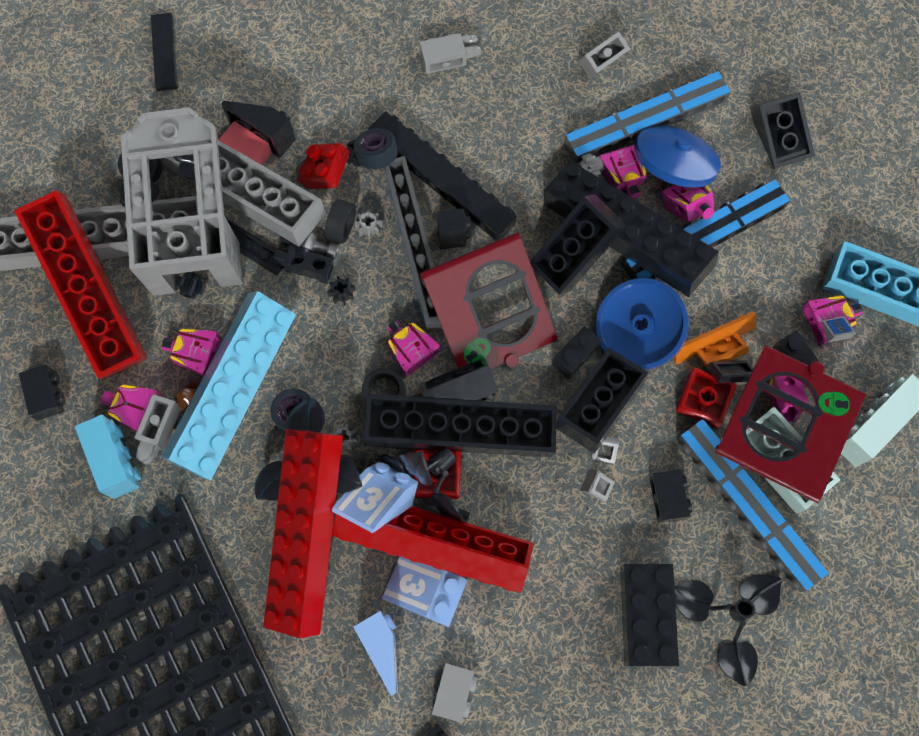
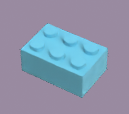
M99 415L75 426L99 492L115 499L140 488L138 481L141 480V475L137 467H133L130 459L133 458V454L128 446H124L122 438L125 437V434L120 425H116L112 419L109 420L104 415Z

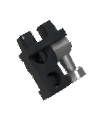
M310 233L302 244L297 246L281 236V244L289 246V249L286 251L277 248L274 254V262L285 266V272H293L297 275L317 279L320 283L328 285L334 267L333 260L335 261L337 258L340 243L330 242L328 245L317 241L314 234ZM314 252L325 253V254H327V257H326V256L319 255V254H315Z

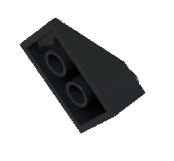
M800 92L750 107L755 128L774 169L815 156Z
M223 101L221 103L229 125L235 121L269 143L271 152L279 158L296 140L291 119L284 111L279 112L273 107Z
M485 357L421 383L423 397L466 400L482 399L484 401L494 397L495 393L499 391Z

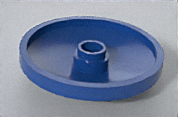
M672 126L648 127L640 132L634 146L637 159L650 173L678 186L703 187L709 185L716 179L721 168L718 154L706 141L680 128Z
M648 278L629 280L615 287L604 298L596 318L597 337L602 340L600 345L606 352L608 348H611L644 370L660 367L672 360L682 349L689 330L688 312L680 296L665 283Z

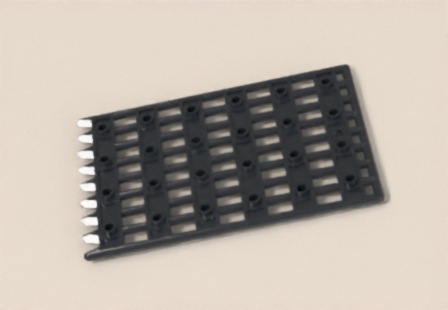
M178 494L175 497L176 513L174 514L164 505H155L153 508L154 524L149 525L142 516H133L130 522L132 535L129 537L119 527H111L108 532L109 547L107 548L96 538L88 539L86 542L87 558L84 560L75 550H66L63 556L64 570L62 571L53 562L44 561L41 565L42 581L39 583L30 573H21L18 577L19 593L14 594L7 585H0V602L54 736H124V733L135 727L138 728L141 736H152L146 721L159 714L169 736H238L236 730L249 723L255 736H267L259 718L273 711L283 732L280 736H295L184 494ZM192 534L200 553L186 559L178 540ZM170 545L178 565L164 571L156 551ZM147 556L156 576L142 583L134 562ZM125 568L133 588L119 594L111 574ZM211 576L220 597L206 603L198 583ZM102 579L110 600L97 606L89 586ZM189 588L198 608L184 615L176 594ZM80 591L88 611L74 618L66 597ZM167 600L175 621L162 627L153 606ZM57 603L65 623L51 630L43 609ZM144 611L153 632L139 639L130 618ZM34 614L42 635L28 642L20 621ZM231 620L240 638V642L227 648L218 627ZM121 623L130 644L116 651L108 630ZM209 632L218 654L204 660L195 639ZM98 635L107 656L93 663L85 642ZM186 644L195 666L181 672L173 650ZM75 647L84 668L70 675L62 654ZM163 656L173 678L159 685L150 663ZM52 659L60 681L47 687L38 666ZM252 665L262 687L248 694L238 672ZM140 668L149 690L136 697L127 675ZM229 677L239 700L225 707L215 684ZM118 681L126 703L112 709L104 687ZM207 690L216 712L202 719L193 696ZM94 693L103 715L89 722L81 699ZM184 702L193 725L179 732L170 708ZM71 705L79 728L66 734L57 712Z

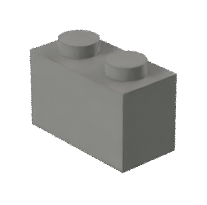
M618 31L584 55L578 62L586 74L592 78L622 57L630 48Z
M445 663L432 712L433 715L460 723L463 717L468 718L471 703L467 702L469 692L474 693L478 680L477 677H473L475 671Z

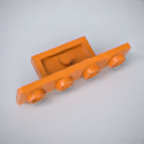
M750 312L742 315L733 321L722 324L711 331L686 341L680 352L674 357L676 365L697 356L707 368L709 362L731 361L749 353V346L740 336L756 329V314Z

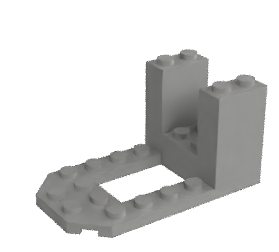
M190 107L142 113L136 120L137 124L121 136L130 270L153 296L176 293L175 274L208 269L220 287L242 285L239 242L224 216L218 140L215 126L208 120L206 121ZM193 154L198 215L153 221L149 159Z

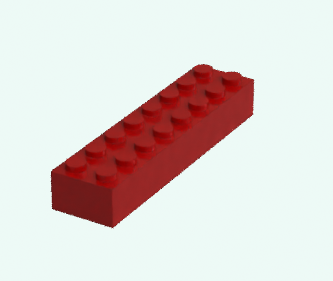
M55 190L14 210L97 378L107 379L148 359L67 196Z
M286 429L263 628L296 638L320 635L334 519L332 508L336 501L342 435Z
M410 507L373 533L338 514L335 515L332 536L342 541H350L360 544L365 548L380 550L388 555L400 556L415 563H423L438 570H446L456 573L461 577H469L479 580L484 584H492L502 587L507 591L519 593L523 589L534 546L533 542L415 507Z

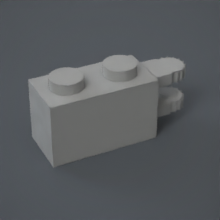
M461 33L421 41L420 54L426 74L465 66L468 58L480 55V47L477 45L471 46L477 43V36L474 34L461 36Z
M154 394L150 399L135 435V439L140 442L136 458L145 465L154 463L153 461L157 457L159 450L164 451L181 411L175 401Z

